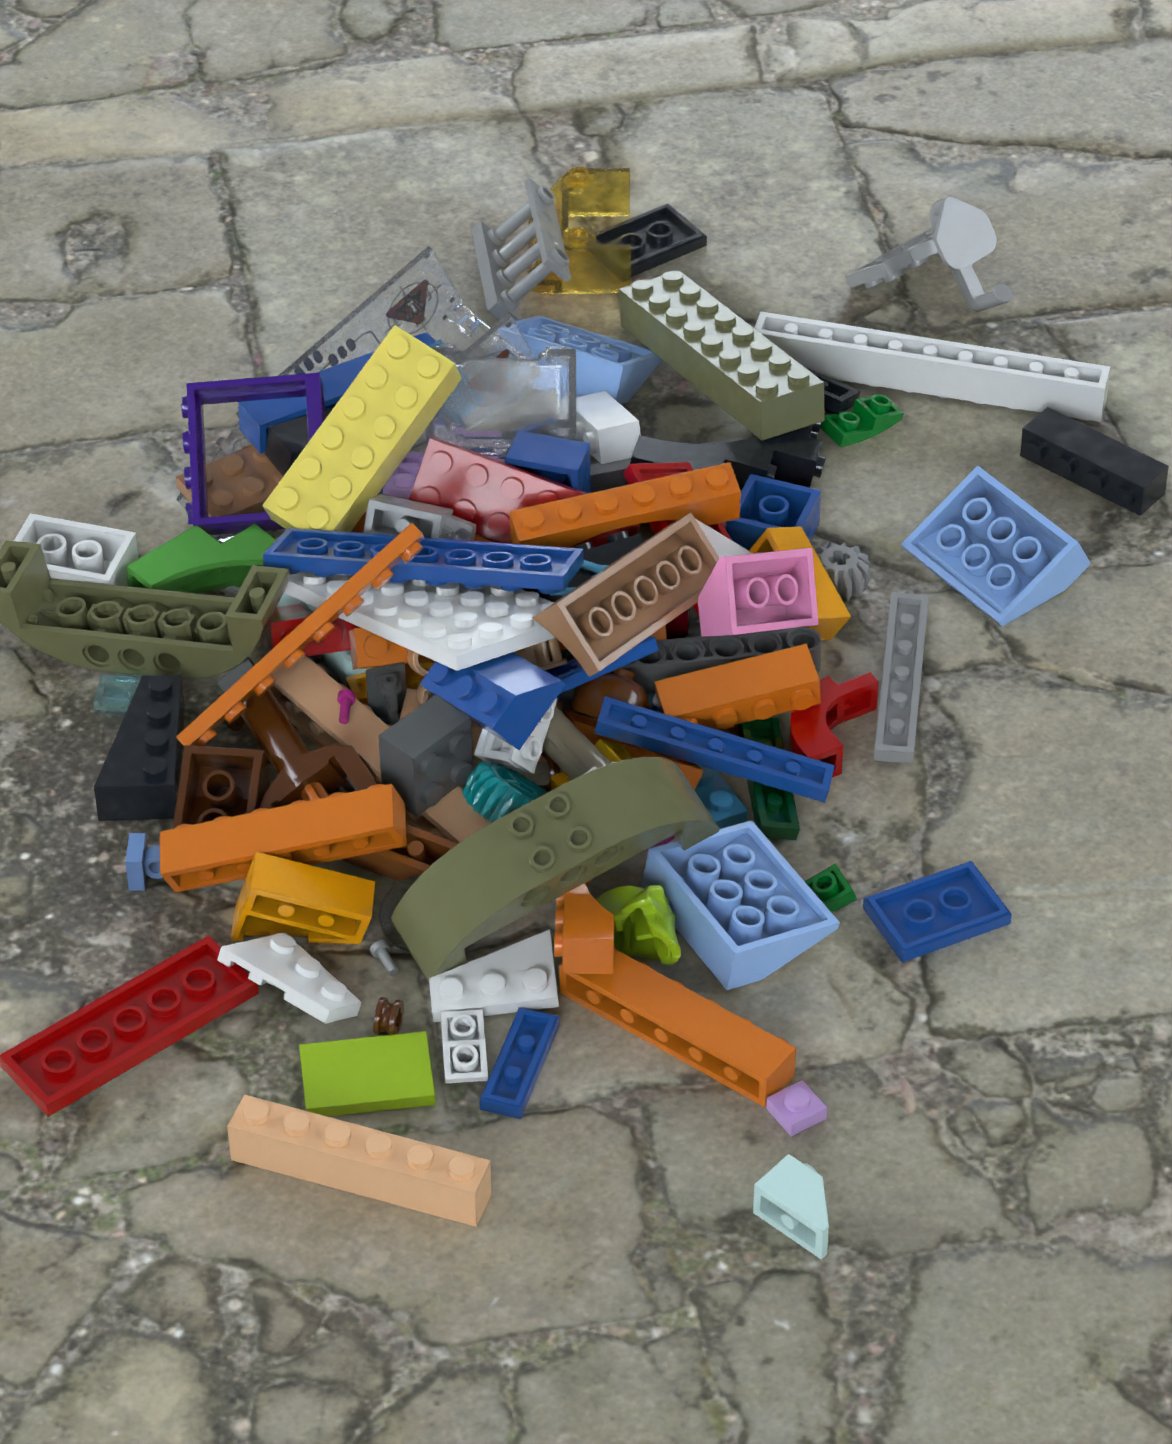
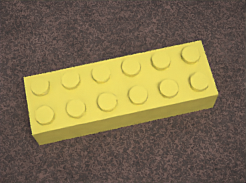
M394 325L262 505L271 520L285 529L299 528L351 532L368 509L369 499L378 495L462 378L456 364Z

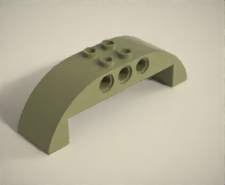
M6 540L0 549V623L21 640L39 651L61 661L84 668L146 676L181 675L182 679L205 678L234 668L253 652L287 588L290 573L289 569L252 565L235 598L51 579L41 544Z
M638 757L618 761L566 782L488 824L455 845L436 860L406 891L396 906L391 921L429 983V978L466 964L465 947L668 837L674 835L684 851L718 833L719 827L675 762L661 757Z

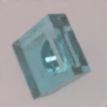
M101 675L93 701L95 713L125 715L140 682L139 677Z

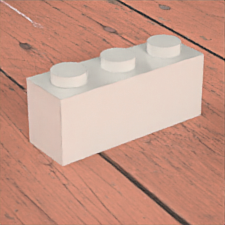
M602 391L565 400L566 412L562 413L565 432L574 437L576 441L590 443V454L598 462L606 464L632 457L639 435L641 436L639 420L610 394Z

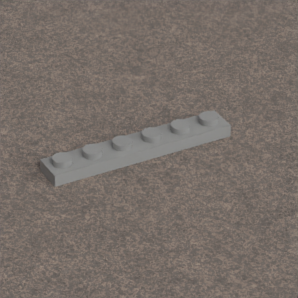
M891 592L874 761L913 764L929 595Z

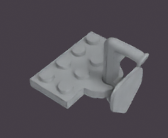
M952 196L940 199L932 205L930 210L932 227L845 275L850 288L864 284L865 288L868 289L883 281L887 283L904 275V269L908 267L910 269L927 262L928 256L940 254L943 263L951 269L960 291L971 310L979 312L993 308L1003 303H1008L1012 298V291L1005 284H998L992 292L984 293L971 264L993 252L996 247V234L987 214L982 208H976Z

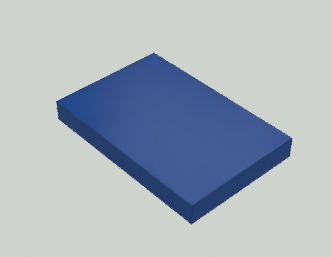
M972 861L863 898L864 911L902 963L1011 924V912Z

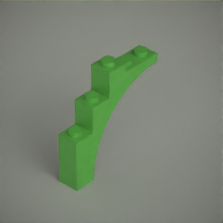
M253 524L220 544L215 536L209 535L199 526H193L127 565V586L195 594L226 589L230 586L241 587L252 565L264 566L263 553L277 539L274 535L265 532L258 525Z

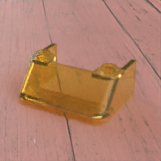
M573 167L566 171L549 188L556 199L554 204L565 252L570 260L568 265L571 279L565 282L552 272L536 285L532 291L542 294L619 293V288L630 285L631 245H596V236L593 232L583 227L568 228L569 216H630V168ZM532 217L529 218V224L533 222ZM537 236L528 243V249L538 242ZM541 257L528 268V274L542 263Z

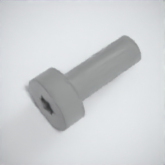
M378 940L371 945L370 952L374 958H380L389 975L397 974L399 969L388 953L390 946L386 940Z

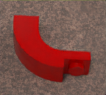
M871 672L840 684H836L830 676L820 679L821 703L812 705L804 710H792L789 752L835 765L832 778L842 774L844 745L831 730L843 722L877 710L879 681Z

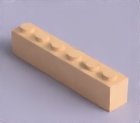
M245 1094L227 1126L232 1161L477 1227L492 1195L491 1160Z

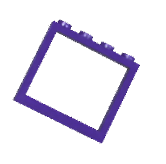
M320 372L186 383L187 397H182L181 411L183 418H188L189 430L184 431L182 434L184 453H190V467H184L186 489H191L192 502L186 503L188 525L199 526L209 535L240 533L253 524L258 525L264 531L285 529L271 520L267 512L209 517L203 405L306 397L309 442L326 419L324 384Z

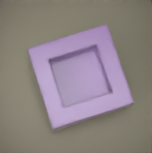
M803 1080L767 1097L766 1109L791 1137L827 1119L826 1105Z

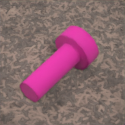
M343 689L338 692L337 701L341 704L339 723L341 724L348 723L350 706L355 703L356 694L352 690Z

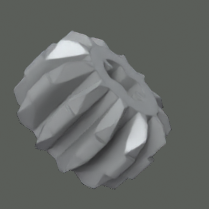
M829 542L827 548L816 547L815 552L840 597L846 602H849L851 596L861 597L863 590L868 588V583L870 582L871 571L869 570L870 562L868 561V555L860 553L859 546L849 548L845 542L840 546H835Z

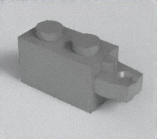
M379 494L369 499L363 533L399 535L408 525L413 523L425 538L474 541L476 524L453 516V509Z

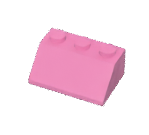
M812 548L720 557L698 596L701 637L737 635L819 625Z

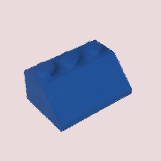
M514 652L458 671L435 661L420 683L433 696L438 695L470 716L472 722L518 750L524 745L566 685L562 680Z

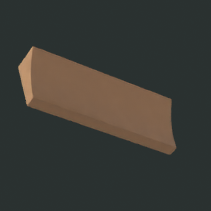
M689 513L625 554L532 617V619L553 634L572 653L587 675L591 677L696 604L698 596L719 560V556L693 514Z

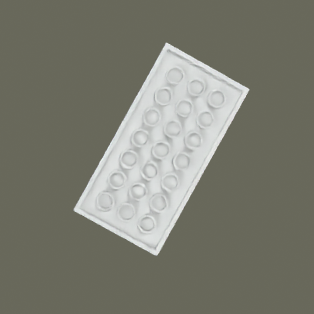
M300 571L296 574H290L284 593L318 608L351 578V575L336 574L332 577H317L314 575V572ZM410 580L404 583L388 581L378 590L373 586L361 596L364 599V603L347 617L342 613L339 618L456 671L556 638L532 619V617L554 602L539 597V594L535 592H527L522 589L519 591H505L500 586L485 585L482 588L472 589L464 587L463 583L448 582L445 585L432 586L426 584L423 580Z

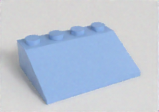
M541 315L511 322L509 328L506 327L507 324L496 326L490 352L491 355L492 353L508 349L509 352L518 357L519 374L517 377L518 363L517 360L512 362L515 357L509 353L508 360L512 362L513 367L511 365L507 367L506 379L515 380L517 377V380H519V378L530 380V385L538 389L550 390L552 387L562 390V396L567 398L606 391L621 405L630 401L662 361L660 357L648 348ZM501 352L491 355L489 357L488 363H490ZM532 366L536 367L534 371H531Z
M979 466L901 543V546L1000 626L1008 624L1065 591L1091 564L1078 541Z
M752 820L719 829L718 833L684 851L677 841L648 850L641 886L643 888L654 884L662 886L665 897L670 899L669 906L672 913L676 915L675 928L726 990L763 980L839 928L840 922Z

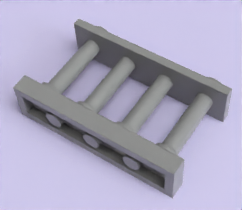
M530 178L525 181L529 201L498 228L493 227L491 229L480 220L471 228L487 311L504 324L521 320L518 307L520 304L519 300L550 273L554 272L565 282L571 279L568 265L570 260L565 252L554 204L555 196L545 185L539 186ZM532 217L533 222L506 244V238ZM537 236L538 242L510 265V259ZM541 257L542 263L514 286L515 279Z

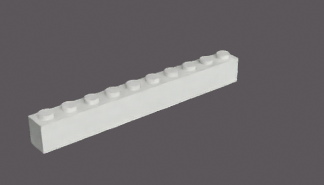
M760 312L754 329L802 366L836 381H848L872 387L898 389L905 392L929 394L941 398H954L978 404L985 403L1034 412H1042L1049 407L1067 417L1097 422L1102 420L1107 401L1110 375L1109 366L767 312Z

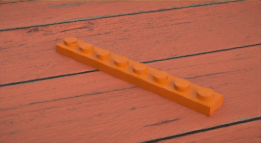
M413 523L408 525L179 733L176 738L184 747L185 745L207 746L218 735L214 729L225 719L229 724L236 720L247 709L243 703L254 693L260 697L276 683L273 676L284 666L288 670L293 668L306 655L302 649L313 639L320 643L335 629L332 624L335 619L342 613L348 617L364 603V599L361 596L373 586L378 590L394 575L390 569L401 559L405 563L412 560L423 549L420 544L425 539L422 532Z

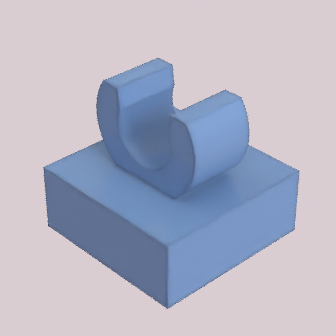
M129 833L125 860L129 891H145L147 876L156 879L163 878L160 875V845H153L147 848L146 833Z

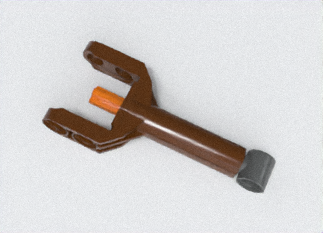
M249 657L217 681L224 693L255 665ZM271 689L260 697L254 693L243 703L247 709L241 714V717L278 774L265 792L260 808L272 809L290 805L298 800L310 801L328 797L331 792L346 782L345 778L347 776L357 791L367 789L375 784H382L370 765L356 752L352 745H327L310 751Z

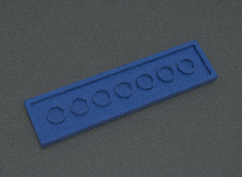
M287 528L263 553V565L265 567L289 569L290 574L302 571L314 572V575L317 577H332L336 574L351 575L352 577L397 535ZM425 538L420 542L423 549L412 560L405 563L401 559L390 569L394 575L389 581L404 583L410 580H423L426 584L432 586L445 585L448 582L463 583L464 587L472 589L490 585L500 586L505 591H519L523 588L538 589L543 594H556L566 589L584 564L583 549Z

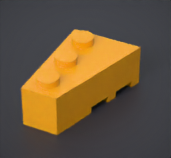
M801 526L767 528L749 550L753 554L812 548L819 625L805 627L817 631L821 636V640H832L851 618V615Z
M256 852L235 905L230 941L243 942L244 936H271L285 932L291 937H308V943L361 944L372 918L375 881Z

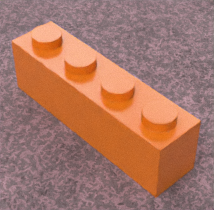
M807 644L654 681L657 706L660 713L712 729H728L736 724L756 719H768L776 714L792 710H804L812 705L821 703L820 680Z

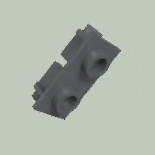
M404 662L366 670L368 706L387 725L393 726L400 720L406 695Z

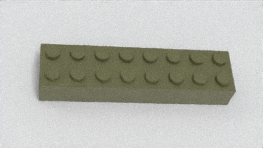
M668 271L660 277L650 280H637L632 285L619 288L621 326L761 441L825 421L824 382L681 271Z

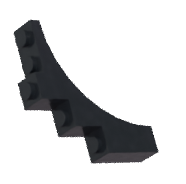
M822 422L762 441L755 436L727 443L690 444L669 442L639 435L630 464L689 462L693 470L730 462L740 491H742L750 474L810 488L813 476L821 478L826 460L825 456L820 455L823 441L817 439Z

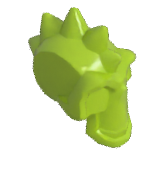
M654 884L646 888L632 885L621 886L604 892L596 899L603 908L614 915V947L618 951L629 957L640 956L651 960H660L662 965L668 966L679 960L681 946L678 944L675 932L676 915L672 913L669 906L670 899L665 897L664 889L661 885Z

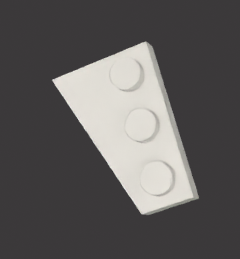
M550 930L429 978L433 1022H441V1012L483 1009V1016L515 1013L519 1007L529 1010L559 1007Z
M285 932L222 946L217 961L228 967L233 966L235 962L250 971L248 979L260 986L268 983L283 990L284 1000L325 1024L358 1015L362 1002L343 983L339 982L322 967L319 961L299 946L294 938Z

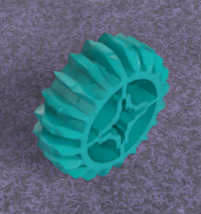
M480 762L466 779V785L462 791L464 798L473 807L474 811L480 813L484 819L489 820L491 823L547 793L546 789L527 779L523 774L520 775L512 769L493 762Z

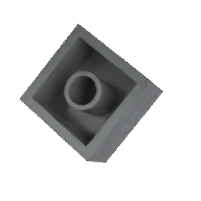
M434 695L378 736L381 783L383 785L392 784L405 802V810L416 817L429 807L435 806L441 798L457 786L463 785L473 770L471 717L438 695Z

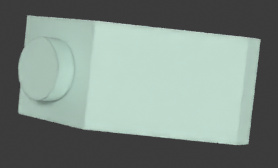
M788 1154L754 1184L753 1213L822 1260L827 1255L829 1232L823 1177L809 1164L802 1163Z

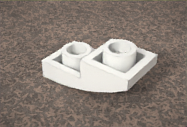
M483 1009L441 1012L445 1084L488 1081Z

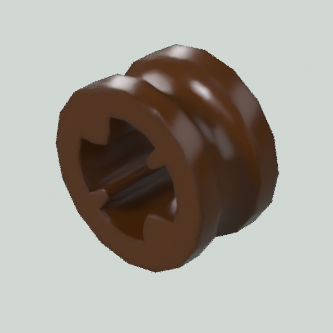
M380 997L374 1015V1034L382 1035L384 1031L388 1032L389 1035L399 1034L404 1014V1003L402 1000L389 1003L388 998Z

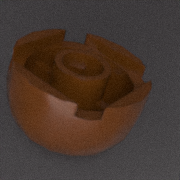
M618 668L579 685L573 695L569 710L598 719L605 696L649 710L650 702L644 687L633 681L635 673Z

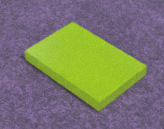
M426 1031L299 1044L305 1107L308 1112L330 1117L436 1105Z

